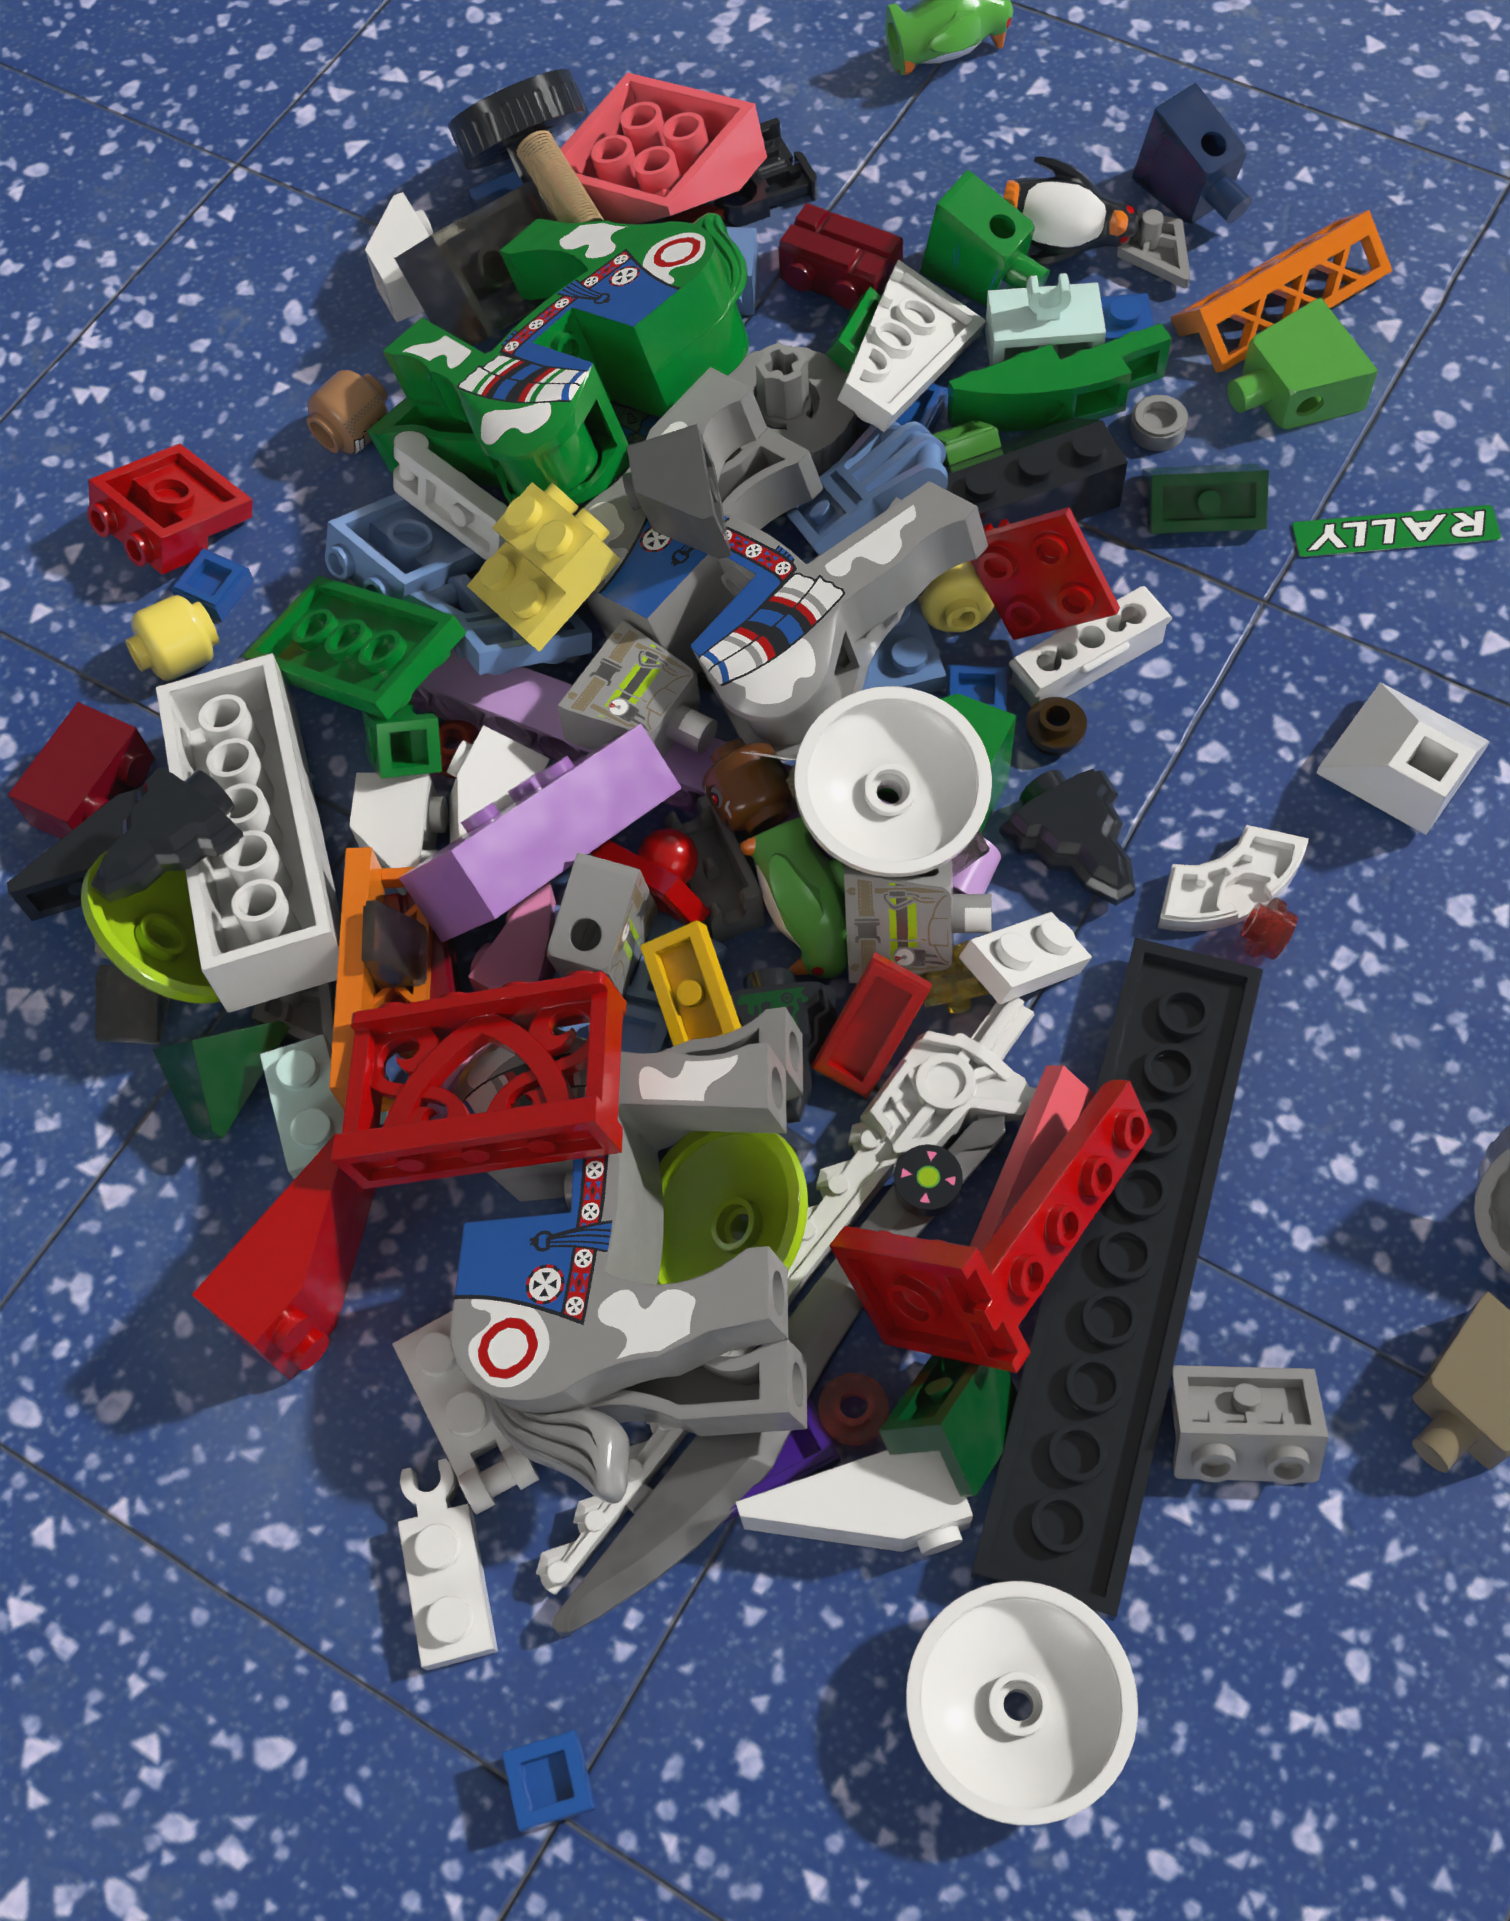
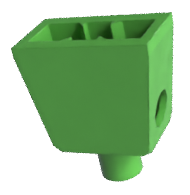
M1319 298L1252 338L1249 342L1242 376L1229 381L1227 392L1232 407L1238 413H1243L1262 405L1279 428L1287 430L1365 410L1378 370L1323 299Z

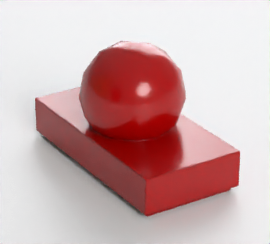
M664 828L654 830L642 840L637 854L610 840H607L589 853L594 857L640 869L659 911L684 925L696 920L702 923L711 912L686 885L693 878L696 871L698 851L693 840L678 829Z
M874 952L810 1067L868 1099L930 992L932 983Z

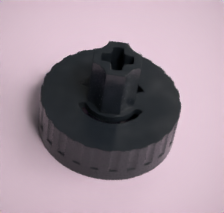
M559 69L522 80L483 98L455 116L449 122L448 128L467 169L487 167L511 159L516 173L532 197L536 199L543 196L517 156L519 144L527 136L540 130L549 131L553 138H556L586 118L588 110L571 70Z

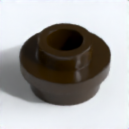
M1062 697L1045 698L1034 704L1028 712L1026 719L1027 735L1034 746L1044 754L1052 756L1064 755L1076 748L1086 734V715L1078 704ZM1058 720L1066 724L1062 726H1054L1051 725L1048 721Z

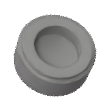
M1167 395L1147 396L1137 402L1132 410L1129 427L1130 435L1135 443L1150 451L1170 450L1179 445L1185 436L1188 413L1184 405L1173 397Z

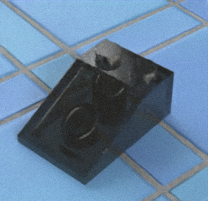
M533 180L432 234L394 258L430 322L472 347L528 315L548 299L527 300L521 298L500 253L504 246L536 219L557 221Z

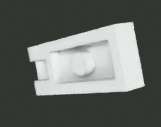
M414 431L399 433L394 439V458L399 463L393 472L394 491L483 559L487 560L492 557L506 541L492 527L503 516L508 507L468 479L462 472L457 471L430 451L428 439L424 435Z
M451 1311L397 1340L392 1345L446 1453L467 1501L474 1513L478 1515L496 1505L495 1496L515 1485H518L520 1490L540 1480L531 1460L522 1455L495 1425L486 1404L484 1391L470 1382L460 1370L451 1346L450 1329L453 1312ZM498 1446L504 1459L481 1472L475 1458Z

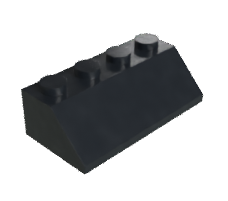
M1070 418L1001 442V448L950 466L945 463L942 465L948 473V487L946 490L976 505L983 527L991 523L995 529L1003 519H1007L1012 524L1070 507L1076 521L1120 507L1128 461L1103 420Z

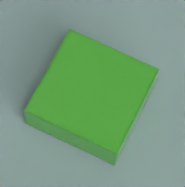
M972 420L932 434L944 444L946 457L943 463L949 466L1001 448L997 428L978 420Z

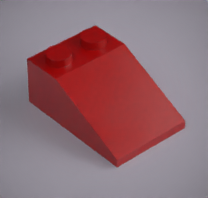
M334 1136L192 1294L232 1334L290 1381L299 1370L304 1371L312 1367L322 1357L329 1345V1335L335 1330L376 1191V1188L363 1189L331 1161Z

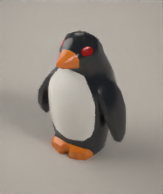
M1037 156L1033 161L1053 172L1055 177L1008 179L1006 182L1003 198L1033 222L1035 231L1030 245L1042 249L1039 253L1027 256L1042 266H1055L1072 260L1088 250L1102 246L1119 247L1130 243L1136 236L1139 227L1137 209L1128 202L1114 199L1099 190L1092 180L1073 164L1055 158Z

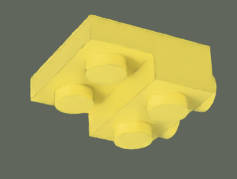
M531 483L519 497L510 503L506 512L492 527L506 540L505 543L492 557L484 562L480 571L467 585L471 591L539 652L621 560L603 542L610 532L584 508L574 517L573 514L579 507L553 483L545 491Z

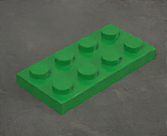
M318 575L243 654V658L247 661L273 653L287 684L389 720L395 712H398L409 703L413 692L435 668L446 662L451 654V650L467 632L454 615Z

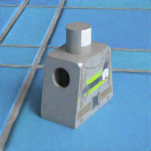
M621 621L557 705L565 740L592 750L642 724L663 758L675 742L701 754L710 746L717 730V721L698 711L701 704L698 678L693 669L624 621Z
M577 852L547 947V958L560 977H565L571 972L580 970L601 971L606 973L622 996L625 994L642 953L640 945L646 943L659 910L640 869Z
M951 860L929 872L907 877L875 876L845 865L844 888L849 983L858 982L874 952L914 974L943 971L953 965L954 933L992 932V894H953V863Z

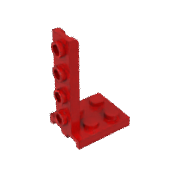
M1111 1080L1101 1086L981 1253L975 1247L951 1244L938 1239L928 1240L892 1234L884 1230L874 1231L844 1226L829 1246L884 1344L1009 1372H1018L1031 1353L1018 1328L1019 1324L1037 1298L1042 1294L1048 1282L1073 1246L1078 1242L1084 1230L1152 1134L1148 1119L1131 1082L1128 1080Z

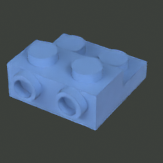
M397 493L328 521L325 562L332 576L340 581L349 578L360 588L400 600L404 596L418 590L428 593L442 587L449 582L450 577L467 574L482 567L486 561Z

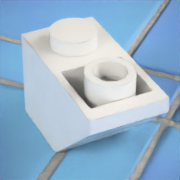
M403 192L392 197L365 248L376 288L396 322L454 299L448 276L455 274V268L449 252L443 243L434 244V233L425 212L422 209L414 211Z
M356 773L349 826L359 848L372 847L381 868L416 867L439 851L436 850L437 834L445 833L447 830L448 806L445 796L437 795L430 773L382 779L377 773ZM396 888L402 895H405L407 892L406 888Z

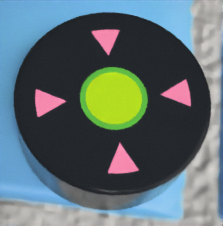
M930 1144L919 1145L905 1152L899 1159L894 1172V1189L899 1202L911 1213L923 1217L938 1216L949 1211L960 1197L963 1182L962 1169L956 1157L945 1148Z

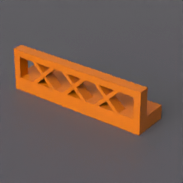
M1370 210L1335 220L1174 314L1170 318L1178 337L1199 332L1215 372L1226 371L1246 358L1249 342L1256 335L1257 329L1263 331L1273 325V323L1261 319L1268 294L1273 293L1287 299L1281 320L1297 311L1299 305L1305 306L1316 300V298L1303 293L1310 269L1314 268L1329 274L1322 296L1323 301L1329 308L1389 274L1393 270ZM1358 241L1361 242L1371 268L1360 275L1345 269L1351 245ZM1334 256L1332 263L1327 261V259ZM1341 280L1347 282L1344 285L1340 286ZM1292 281L1291 287L1285 286V284ZM1250 305L1248 313L1242 311V309ZM1227 318L1245 324L1239 346L1229 353L1217 327V324Z
M372 847L346 848L329 1082V1089L344 1111L355 1032L351 1028L352 1013L378 1008L381 1004L391 1002L397 995L406 1003L430 999L432 927L416 904L398 920L384 908L385 889L405 888L399 877L414 867L381 868ZM383 921L389 926L385 932H383ZM415 924L416 936L411 931H409V929H411ZM402 937L415 949V959L394 978L381 966V955ZM381 979L386 984V986L379 991V982ZM412 982L413 995L406 989V987ZM418 1050L410 1051V1055L407 1052L390 1054L387 1056V1061L394 1055L400 1059H409ZM383 1097L381 1112L389 1111L395 1100Z

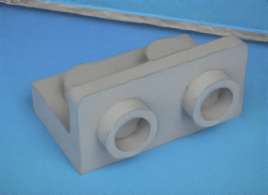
M1173 1366L1169 1390L1176 1435L1173 1457V1470L1176 1478L1201 1479L1206 1482H1221L1225 1480L1272 1481L1279 1484L1313 1483L1319 1480L1329 1436L1315 1369Z

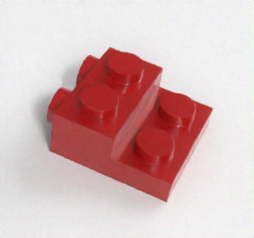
M180 443L88 479L89 506L87 508V516L94 531L101 537L115 536L124 544V549L129 559L136 566L142 567L149 564L162 575L192 562L202 548L208 550V536L252 518L253 499Z

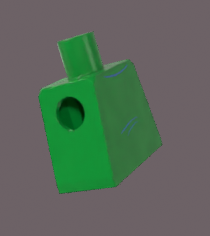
M969 170L964 172L936 204L920 273L927 278L987 307L989 290H1003L1010 287L1026 288L1030 276H1037L1039 287H1043L1048 279L1050 270L1027 256L1035 231L1033 222Z

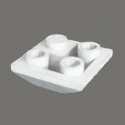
M1380 682L1320 764L1317 774L1427 835L1490 741Z

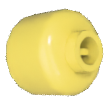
M970 561L957 565L938 576L918 596L920 607L927 623L934 629L947 633L971 630L982 623L994 608L993 602Z
M179 595L171 596L137 611L131 620L134 636L125 639L128 651L138 669L142 672L151 668L156 676L167 682L209 664L213 658V646L219 644L217 631L204 606L198 601L191 604L186 598Z

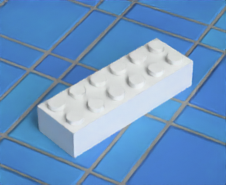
M273 653L156 687L169 772L183 781L196 770H201L213 778L233 801L235 808L227 817L242 830L244 835L239 840V843L223 855L221 854L218 857L206 856L196 865L185 870L201 969L224 1008L230 1013L337 980L341 916L295 702Z

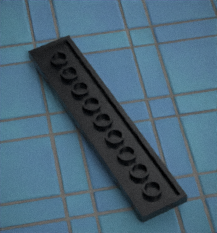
M1135 937L1095 1094L1102 1085L1111 1080L1130 1081L1148 1119L1152 1134L1044 1289L1029 1347L1031 1353L1026 1359L970 1576L972 1578L991 1584L1008 1581H1026L1043 1584L1070 1594L1087 1605L1099 1617L1114 1621L1117 1617L1263 969Z

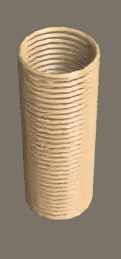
M540 130L527 136L519 144L517 156L557 221L565 223L604 221L551 133Z

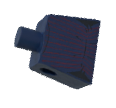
M1196 83L1155 108L1132 175V179L1176 216L1183 219L1185 223H1194L1212 210H1215L1227 223H1232L1243 215L1252 202V198L1236 182L1247 155L1245 145Z

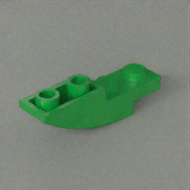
M1162 323L1140 331H1131L1121 338L1091 349L1079 350L1063 359L1059 358L1051 344L1030 352L1019 353L1011 359L978 371L967 372L959 378L950 380L947 420L952 427L972 420H978L996 427L1000 432L1035 431L1070 418L1098 420L1126 410L1130 389L1165 377L1172 338Z

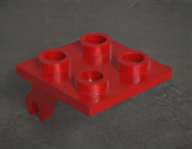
M1070 507L1012 524L1007 519H1003L995 529L991 523L983 527L988 547L977 559L970 562L1013 640L1117 615L1120 606Z

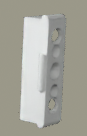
M1141 586L1117 600L1120 606L1117 615L1061 628L1054 632L1052 637L1014 657L1009 663L1013 670L1011 683L1031 707L1045 698H1066L1163 643L1166 625L1172 620V616L1145 586Z

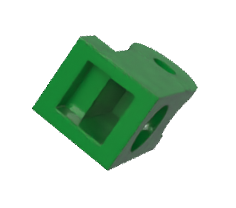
M409 701L404 708L395 712L389 720L362 711L366 734L365 754L381 779L442 772L438 717L433 713L416 715L414 713V702Z

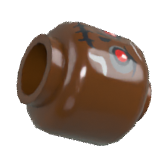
M737 738L722 745L711 754L710 759L713 765L706 772L702 781V787L722 822L729 830L747 831L749 836H756L775 827L791 814L792 809L789 804L792 799V793L786 782L789 774L778 758L741 753L777 755L770 744L755 742L746 745L742 738Z

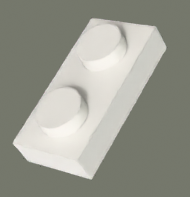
M1052 912L971 939L959 958L999 1004L1080 974L1092 956L1076 940L1073 931L1066 924L1059 921Z

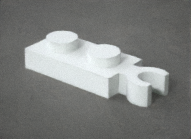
M446 1458L438 1460L441 1479L438 1486L432 1491L422 1492L419 1490L417 1474L411 1467L402 1469L400 1476L402 1492L417 1507L418 1513L417 1517L398 1521L421 1667L427 1671L498 1652L473 1510L468 1504L451 1508L450 1502L457 1493L459 1482L450 1462Z

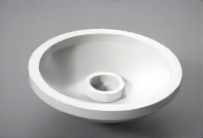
M884 686L861 690L840 699L827 708L806 733L799 748L794 773V791L799 813L805 826L817 843L841 863L860 872L882 877H907L926 873L946 864L959 855L969 845L981 827L989 807L992 790V774L986 749L979 735L967 719L951 705L931 694L898 686ZM883 788L893 789L898 794L900 800L894 804L883 803L878 798L877 792Z
M1008 1581L982 1586L964 1594L944 1608L926 1629L917 1645L908 1673L906 1689L907 1716L912 1739L920 1758L934 1780L947 1794L970 1811L987 1819L1011 1825L1035 1826L1057 1822L1073 1816L1093 1804L1111 1787L1130 1755L1137 1729L1138 1700L1135 1679L1127 1656L1114 1633L1092 1609L1070 1594L1056 1588L1026 1581ZM1013 1692L1024 1694L1031 1703L1032 1711L1030 1717L1022 1721L1010 1718L1004 1710L1005 1697Z

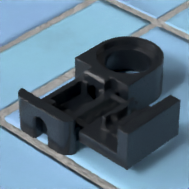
M778 118L760 123L767 154L764 162L740 191L714 200L715 214L721 216L725 225L732 227L746 226L771 217L770 208L781 203L807 195L811 197L813 202L818 198L817 175L802 152H794V164L792 165L793 156L781 138L780 121ZM737 195L750 199L746 204L740 206H731L724 202L726 199Z

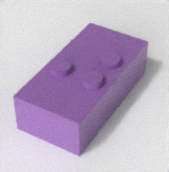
M639 724L581 756L574 762H571L567 755L543 771L533 774L507 791L514 802L500 811L492 802L464 819L460 823L466 830V834L399 877V879L440 941L444 942L496 919L572 866L577 852L589 854L682 787L643 725Z

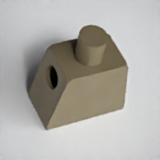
M1489 1291L1461 1319L1412 1395L1414 1402L1433 1419L1412 1441L1413 1447L1423 1460L1443 1473H1447L1466 1452L1470 1453L1482 1466L1490 1470L1510 1457V1310Z

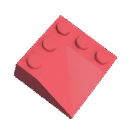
M628 72L560 148L604 221L621 224H641L668 217L740 191L767 158L755 103Z

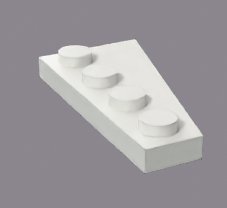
M898 259L837 400L853 410L861 420L873 424L885 432L978 338L986 320Z

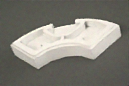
M1246 825L1238 844L1221 858L1200 865L1172 864L1157 928L1185 932L1208 931L1234 925L1253 917L1273 903L1288 887L1301 864L1309 838Z

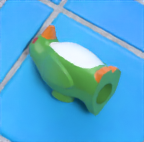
M920 0L906 11H903L897 3L887 5L885 36L892 66L897 73L908 75L913 72L918 64L942 63L967 55L988 35H990L996 48L1001 49L1004 45L1006 31L1012 22L1014 9L1011 1Z
M801 816L740 843V849L743 854L754 858L759 887L777 929L794 942L802 952L801 957L788 970L793 971L794 975H812L821 979L836 978L842 974L848 966L844 888L845 864L835 858L829 860L814 844L813 837Z

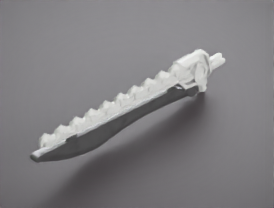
M1018 997L1002 1004L996 1002L971 1038L963 1033L951 1036L931 1031L918 1036L860 1116L861 1122L852 1125L848 1146H853L855 1156L851 1160L820 1169L816 1190L821 1191L823 1200L820 1204L809 1207L807 1211L806 1227L801 1246L788 1271V1306L831 1253L830 1243L844 1226L851 1227L894 1173L899 1159L905 1152L913 1147L926 1144L937 1145L946 1149L969 1125L948 1150L956 1157L961 1166L963 1184L987 1155L992 1154L1005 1140V1121L1021 1120L1025 1117L1036 1088L1029 1087L1024 1077L1014 1072L1002 1061L1034 1016V1012L1024 1006L1022 999ZM893 1185L860 1228L874 1231L884 1230L892 1234L917 1237L934 1217L919 1216L904 1208L896 1196ZM837 1258L788 1318V1339L806 1357L807 1398L826 1364L863 1308ZM756 1346L732 1350L721 1356L735 1357L752 1352ZM646 1422V1424L650 1425L653 1435L648 1441L629 1447L628 1486L623 1499L615 1504L602 1501L596 1496L579 1501L573 1523L578 1524V1530L581 1535L574 1542L541 1552L536 1574L540 1575L543 1586L550 1593L556 1595L562 1588L572 1583L574 1577L626 1511L629 1509L634 1513L630 1521L556 1613L552 1623L555 1631L565 1637L573 1635V1632L602 1617L658 1580L700 1546L737 1508L731 1509L736 1502L755 1484L761 1482L773 1469L791 1430L713 1436L696 1435L656 1488L652 1490L647 1486L689 1431L666 1424Z

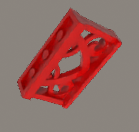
M580 970L571 972L561 978L531 983L513 981L504 984L501 988L471 993L448 992L435 999L411 1003L388 1002L381 1004L375 1009L353 1012L351 1028L355 1032L342 1133L334 1134L331 1161L363 1189L622 1153L623 1127L618 1122L622 1023L623 1017L626 1016V1000L606 973ZM590 1023L589 1036L584 1044L569 1056L555 1061L552 1057L567 1051L573 1045L577 1033L571 1028L562 1035H554V1028ZM489 1042L503 1047L527 1064L531 1070L516 1076L506 1083L494 1096L486 1112L470 1114L467 1107L455 1094L440 1087L465 1060ZM418 1050L409 1059H400L396 1056L398 1065L410 1076L405 1084L394 1083L385 1078L388 1055ZM587 1067L586 1097L575 1098L566 1077ZM522 1095L528 1100L533 1101V1105L512 1108L514 1102ZM383 1097L395 1100L383 1127L379 1128ZM428 1103L446 1107L448 1110L447 1117L430 1120L431 1117L438 1113L433 1108L427 1107Z

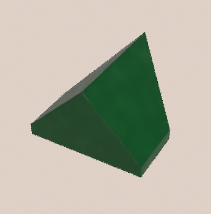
M279 1020L152 1049L193 1135L201 1140L222 1139L225 1137L264 1072L260 1054L277 1049L288 1032L289 1026Z

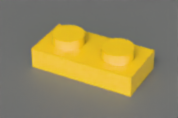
M696 920L640 945L673 1046L691 1039L721 1036L741 1028L705 924Z

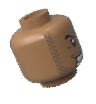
M340 370L308 399L309 417L306 419L307 426L313 436L327 450L333 453H338L341 450L344 453L357 454L372 441L367 431L389 412L385 404L388 400V394L382 384L372 375L365 374L361 376L352 370Z

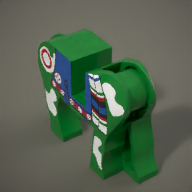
M707 213L698 218L693 224L677 221L641 225L621 224L611 221L565 223L536 219L504 246L500 253L521 298L527 300L548 299L525 317L489 353L479 351L428 320L420 318L382 351L406 398L367 432L391 475H393L394 469L399 465L394 458L395 437L405 431H414L421 433L428 439L430 451L457 471L462 472L475 484L502 488L509 505L531 483H534L542 491H545L553 483L577 506L591 501L608 489L630 464L627 451L629 444L610 403L612 400L662 418L710 367L728 376L744 360L749 349V337L736 301L741 296L747 283L748 274L745 258L737 245L729 237L721 216L715 213Z

